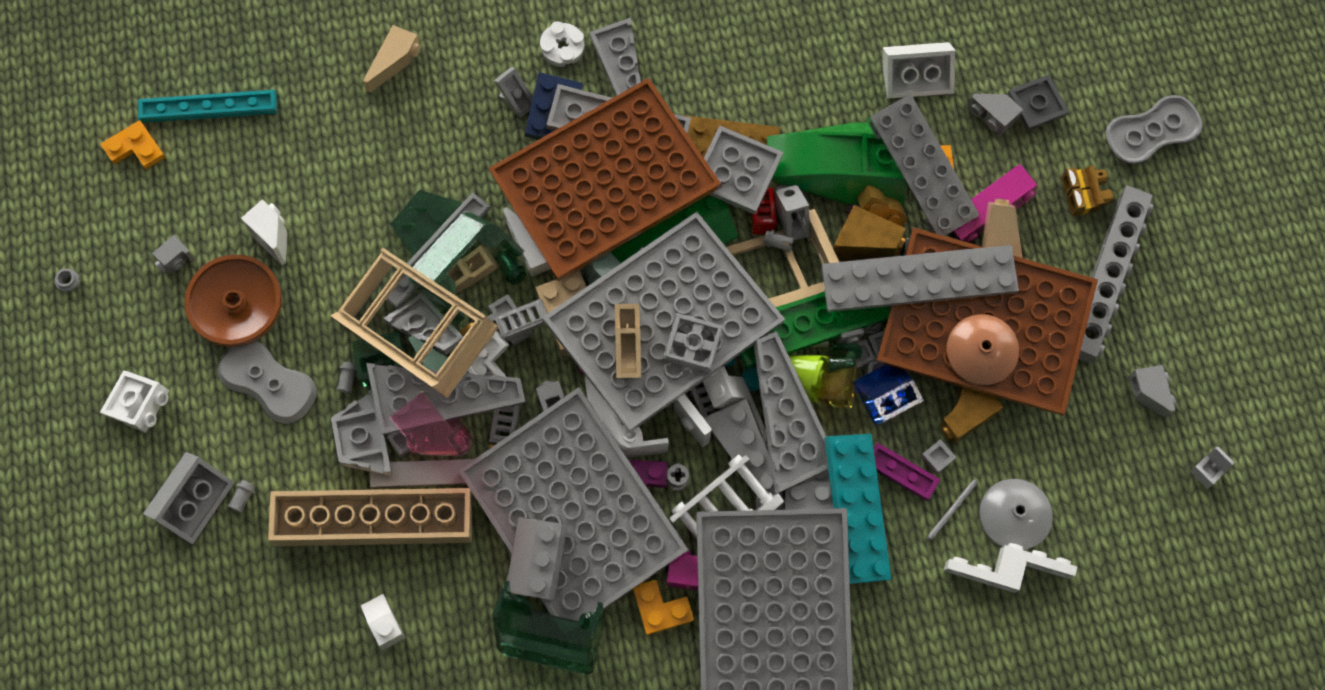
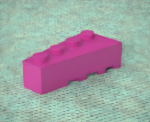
M1021 164L1017 165L971 199L979 216L951 233L957 240L972 243L984 231L988 202L995 203V199L1009 200V204L1018 209L1036 197L1037 184Z

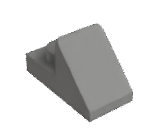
M510 67L496 78L494 82L501 91L499 94L500 99L521 118L530 111L533 96L516 69Z

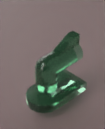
M856 343L831 344L832 358L828 361V372L852 368L855 365V361L862 356V347Z

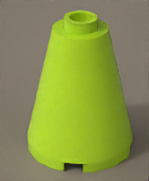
M788 355L809 400L817 403V398H821L826 385L828 374L825 373L824 368L825 366L829 367V357L823 355Z

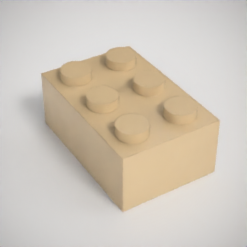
M577 271L560 281L556 279L535 288L537 299H542L546 311L549 313L586 288L580 271ZM553 335L561 358L570 356Z

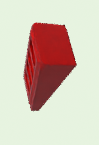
M774 188L767 189L763 198L769 197V200H762L760 206L769 207H759L756 215L751 213L753 234L766 235L767 230H775L776 232L777 220Z

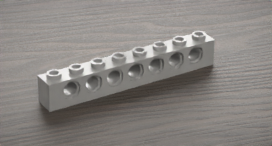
M1126 185L1119 196L1091 276L1098 279L1085 332L1092 333L1094 339L1088 338L1086 334L1084 335L1079 360L1089 364L1102 356L1105 345L1102 344L1103 338H1107L1111 331L1110 318L1116 315L1119 304L1116 303L1117 298L1122 296L1126 284L1123 283L1124 277H1128L1133 267V264L1130 263L1131 257H1135L1140 246L1137 243L1138 237H1142L1147 224L1143 223L1145 216L1149 217L1153 208V204L1150 203L1152 194ZM1128 212L1133 213L1136 218L1131 217ZM1121 232L1127 233L1129 238L1124 237ZM1114 251L1119 252L1122 255V258L1117 257L1114 254ZM1107 271L1112 272L1115 275V278L1110 277L1107 274ZM1100 291L1105 292L1108 298L1101 296ZM1093 312H1098L1101 315V319L1096 318Z

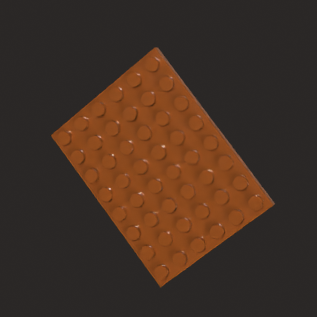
M649 78L488 168L558 281L722 188L721 182Z
M913 227L905 255L985 247ZM1013 255L1019 288L1017 293L891 306L876 362L1063 416L1066 411L1098 279ZM978 314L991 315L1004 321L1013 330L1019 343V359L1015 369L1003 381L988 386L974 385L960 378L951 368L946 354L947 340L953 328L961 320ZM982 343V347L985 350L990 349L988 343Z

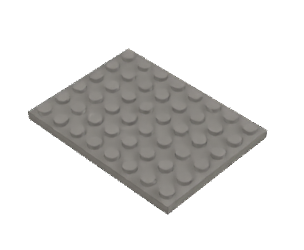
M697 212L542 317L543 322L629 433L754 345L757 339L768 335L785 322V318ZM615 304H639L641 378H616ZM676 313L724 326L710 373L663 360ZM694 324L685 325L677 330V332L687 335L692 331ZM703 327L701 333L703 339L714 342L712 334ZM691 338L689 340V344L691 346H697L698 340L696 338ZM673 342L672 346L676 355L684 357L686 352L685 346ZM700 349L696 351L694 360L702 362L710 356L711 352Z
M579 387L458 470L511 554L519 517L560 523L568 526L555 599L541 598L564 635H568L689 551Z
M847 508L696 512L701 690H853Z

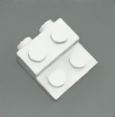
M124 370L100 413L146 433L148 428L155 425L157 420L156 414L160 406H164L167 403L169 390L159 382Z

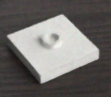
M684 394L675 400L674 411L681 419L684 427L692 433L703 448L710 441L712 429Z

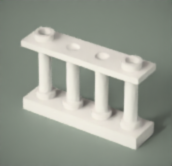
M738 454L728 463L730 468L686 504L680 502L671 510L673 515L670 516V520L674 522L680 518L697 539V523L687 510L699 502L706 512L718 511L706 496L716 486H718L737 511H752L753 509H749L725 481L735 471L741 475L760 498L761 506L756 510H775L784 500L778 493L774 495L771 492L767 493L744 465L749 460L747 455L741 457Z

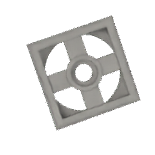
M676 313L663 360L710 373L724 326ZM694 324L692 331L687 335L677 332V330L685 325ZM703 327L712 334L714 342L703 339L701 336ZM691 338H696L698 340V345L691 346L689 344V340ZM673 342L685 346L686 352L684 357L676 355L672 346ZM700 349L711 352L710 356L702 362L694 360L696 351Z

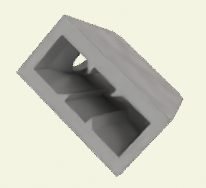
M780 185L775 192L776 213L785 236L793 237L794 240L809 237V205L796 185L790 187ZM791 214L796 216L795 220H793Z

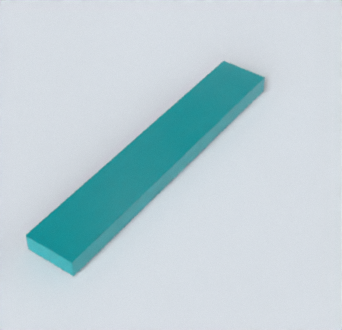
M276 90L138 99V121L140 120L142 123L277 114Z

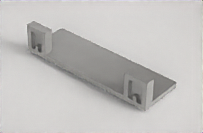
M911 94L866 119L876 139L881 138L927 217L923 221L930 232L945 236L979 216L972 200Z

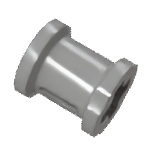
M675 464L669 468L667 484L672 490L681 491L687 486L689 478L688 469L681 464ZM675 474H680V482L675 481Z

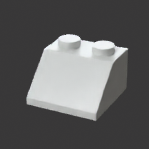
M261 200L241 219L250 235L283 266L286 263L287 231L284 227L286 222L280 216L281 212L272 203L268 205L264 200Z

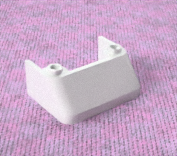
M585 376L588 401L627 458L668 452V438L643 441L642 431L639 427L629 433Z

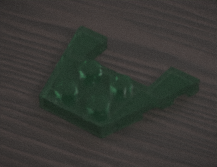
M418 190L391 222V228L406 249L414 256L459 208L462 202ZM488 213L473 228L474 230L483 222ZM442 262L428 278L430 279L445 268V264Z

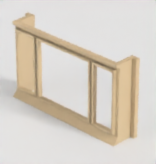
M809 210V238L821 264L839 262L816 210ZM783 230L775 232L785 236ZM761 236L726 248L734 256L767 245L763 244L765 236ZM783 250L800 289L769 298L771 303L775 307H779L824 292L823 282L807 286L792 250L790 252Z
M382 248L381 254L338 312L330 316L448 398L499 327L484 314ZM392 266L395 267L397 271L360 321L355 319L356 314ZM404 275H407L452 305L414 359L367 327L368 323ZM461 311L475 322L437 374H434L421 365V363L457 313Z

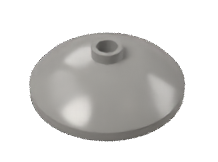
M1006 479L994 484L983 496L979 508L980 523L985 534L1000 547L1013 543L1022 546L1023 550L1031 549L1046 538L1052 526L1053 513L1048 498L1036 485L1022 479ZM1017 507L1022 508V515L1016 512Z

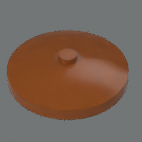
M226 255L208 262L192 277L185 293V311L190 324L202 338L219 346L239 347L257 341L274 326L281 312L282 292L274 273L263 262L246 255Z

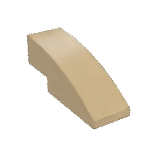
M480 245L464 258L458 257L430 279L455 295L496 270L499 265L489 249ZM424 287L433 304L443 301V299Z
M615 304L616 378H641L639 304Z

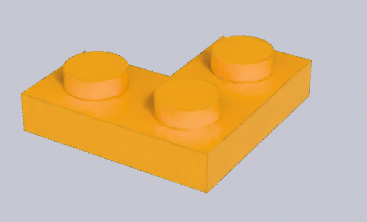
M140 120L100 144L114 165L135 153L145 169L166 158Z
M657 580L640 584L633 589L646 636L694 622L687 596L663 603Z

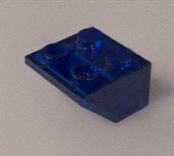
M883 365L853 381L873 424L885 422L924 401L914 380L904 370Z

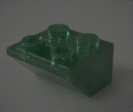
M399 331L380 335L404 352ZM364 339L352 342L357 376L362 387L371 385L366 363L403 367Z

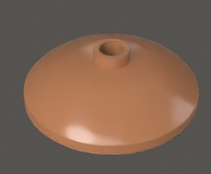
M978 314L961 320L953 328L947 340L946 354L951 368L960 378L974 385L988 386L1003 381L1015 369L1019 359V343L1013 330L1004 321L991 315ZM982 343H988L990 349L985 350L982 347Z

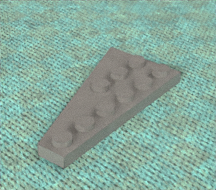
M777 331L757 339L754 343L775 494L828 469L824 438L827 436Z
M366 363L382 435L526 403L520 378L466 373L450 396L446 398L403 367ZM429 369V370L432 371L434 374H437V372L439 371V370Z

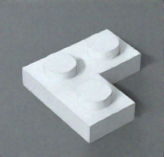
M498 331L495 332L468 369L469 373L507 377L494 362L510 346Z

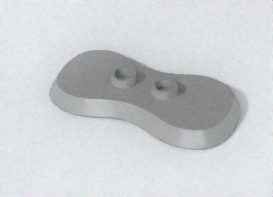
M1171 95L1160 99L1150 110L1142 114L1115 118L1106 128V138L1110 148L1119 159L1127 163H1141L1149 159L1159 148L1165 145L1185 143L1195 139L1202 130V120L1198 111L1189 100L1182 96Z
M258 341L244 346L231 347L224 354L218 366V376L223 385L233 391L245 393L255 398L267 415L276 422L290 424L300 420L315 402L317 388L314 381L305 373L280 365L272 357L269 350Z

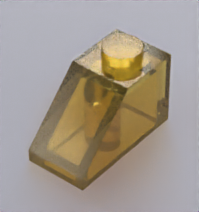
M833 360L823 375L821 399L829 407L853 406L856 360Z

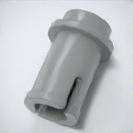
M767 230L763 244H766L768 248L772 246L790 252L792 246L783 242L793 244L794 238L775 233V230Z
M343 362L342 366L339 367L341 373L337 391L352 393L355 373H358V369H356L357 364Z
M244 480L240 484L237 483L238 488L230 504H228V507L241 513L251 494L255 493V486Z

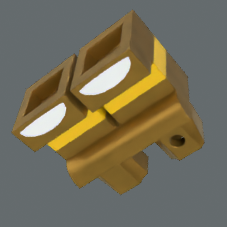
M1094 165L1076 170V167L1067 168L1061 177L1065 194L1068 196L1067 201L1072 217L1098 212L1102 206L1111 204L1114 200L1110 189L1100 190L1099 185L1106 184L1108 181L1105 169L1095 170Z

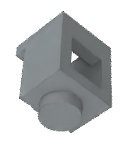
M175 235L152 253L157 259L154 264L163 274L167 271L171 274L173 271L181 269L188 259L191 262L195 260L190 251Z

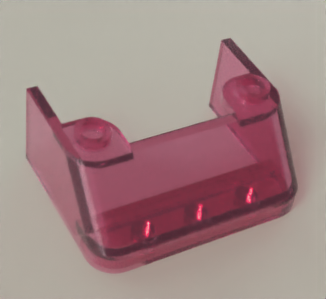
M423 392L390 416L391 420L408 439L406 444L414 454L418 452L421 455L463 456L471 448L473 437L461 420L457 418L445 421Z

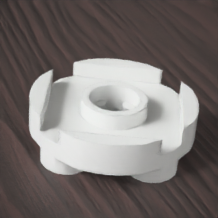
M559 21L552 23L543 32L540 39L543 57L548 63L557 67H565V64L578 62L585 50L583 33L571 24ZM565 41L568 46H563L560 49L558 48V42Z

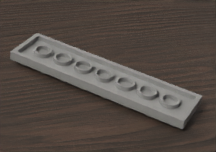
M1012 245L826 263L821 266L827 312L1014 294L1019 291Z

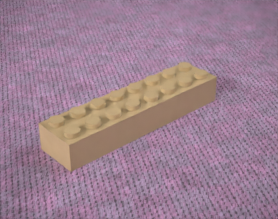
M470 488L271 491L268 541L273 546L472 543V492Z

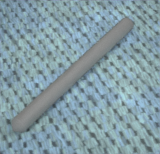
M977 480L971 481L927 536L928 541L933 540L977 485Z

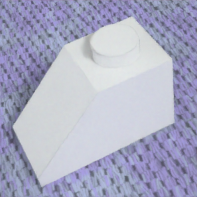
M384 594L361 605L367 623L378 645L383 650L405 639Z

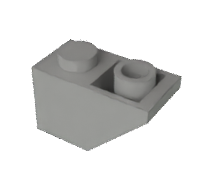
M974 94L967 106L974 116L982 119L987 127L999 136L1019 119L1023 111L1017 103L1004 94Z
M1163 365L1136 369L1131 373L1129 380L1135 400L1162 417H1168L1175 411L1176 400L1174 395L1170 393V379L1168 373L1164 371Z

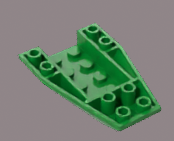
M854 122L767 136V145L783 152L782 159L771 182L787 187L796 185L801 191L858 207L860 205L857 197L867 185H871L880 189L885 197L896 199L904 207L908 184L881 138L876 139L868 123Z

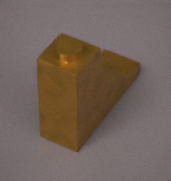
M958 386L955 407L940 423V431L946 440H950L955 444L998 415L1004 407L995 396Z

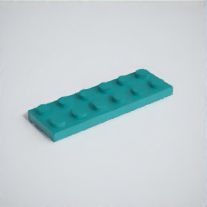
M872 434L825 437L833 509L847 508L849 584L892 580Z

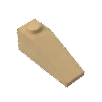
M392 25L363 80L367 92L371 93L408 66L413 57L418 56L421 45L419 44L417 34Z

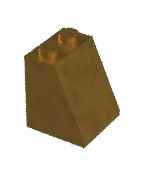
M854 205L833 249L839 262L899 256L906 241V238L902 237L905 228Z

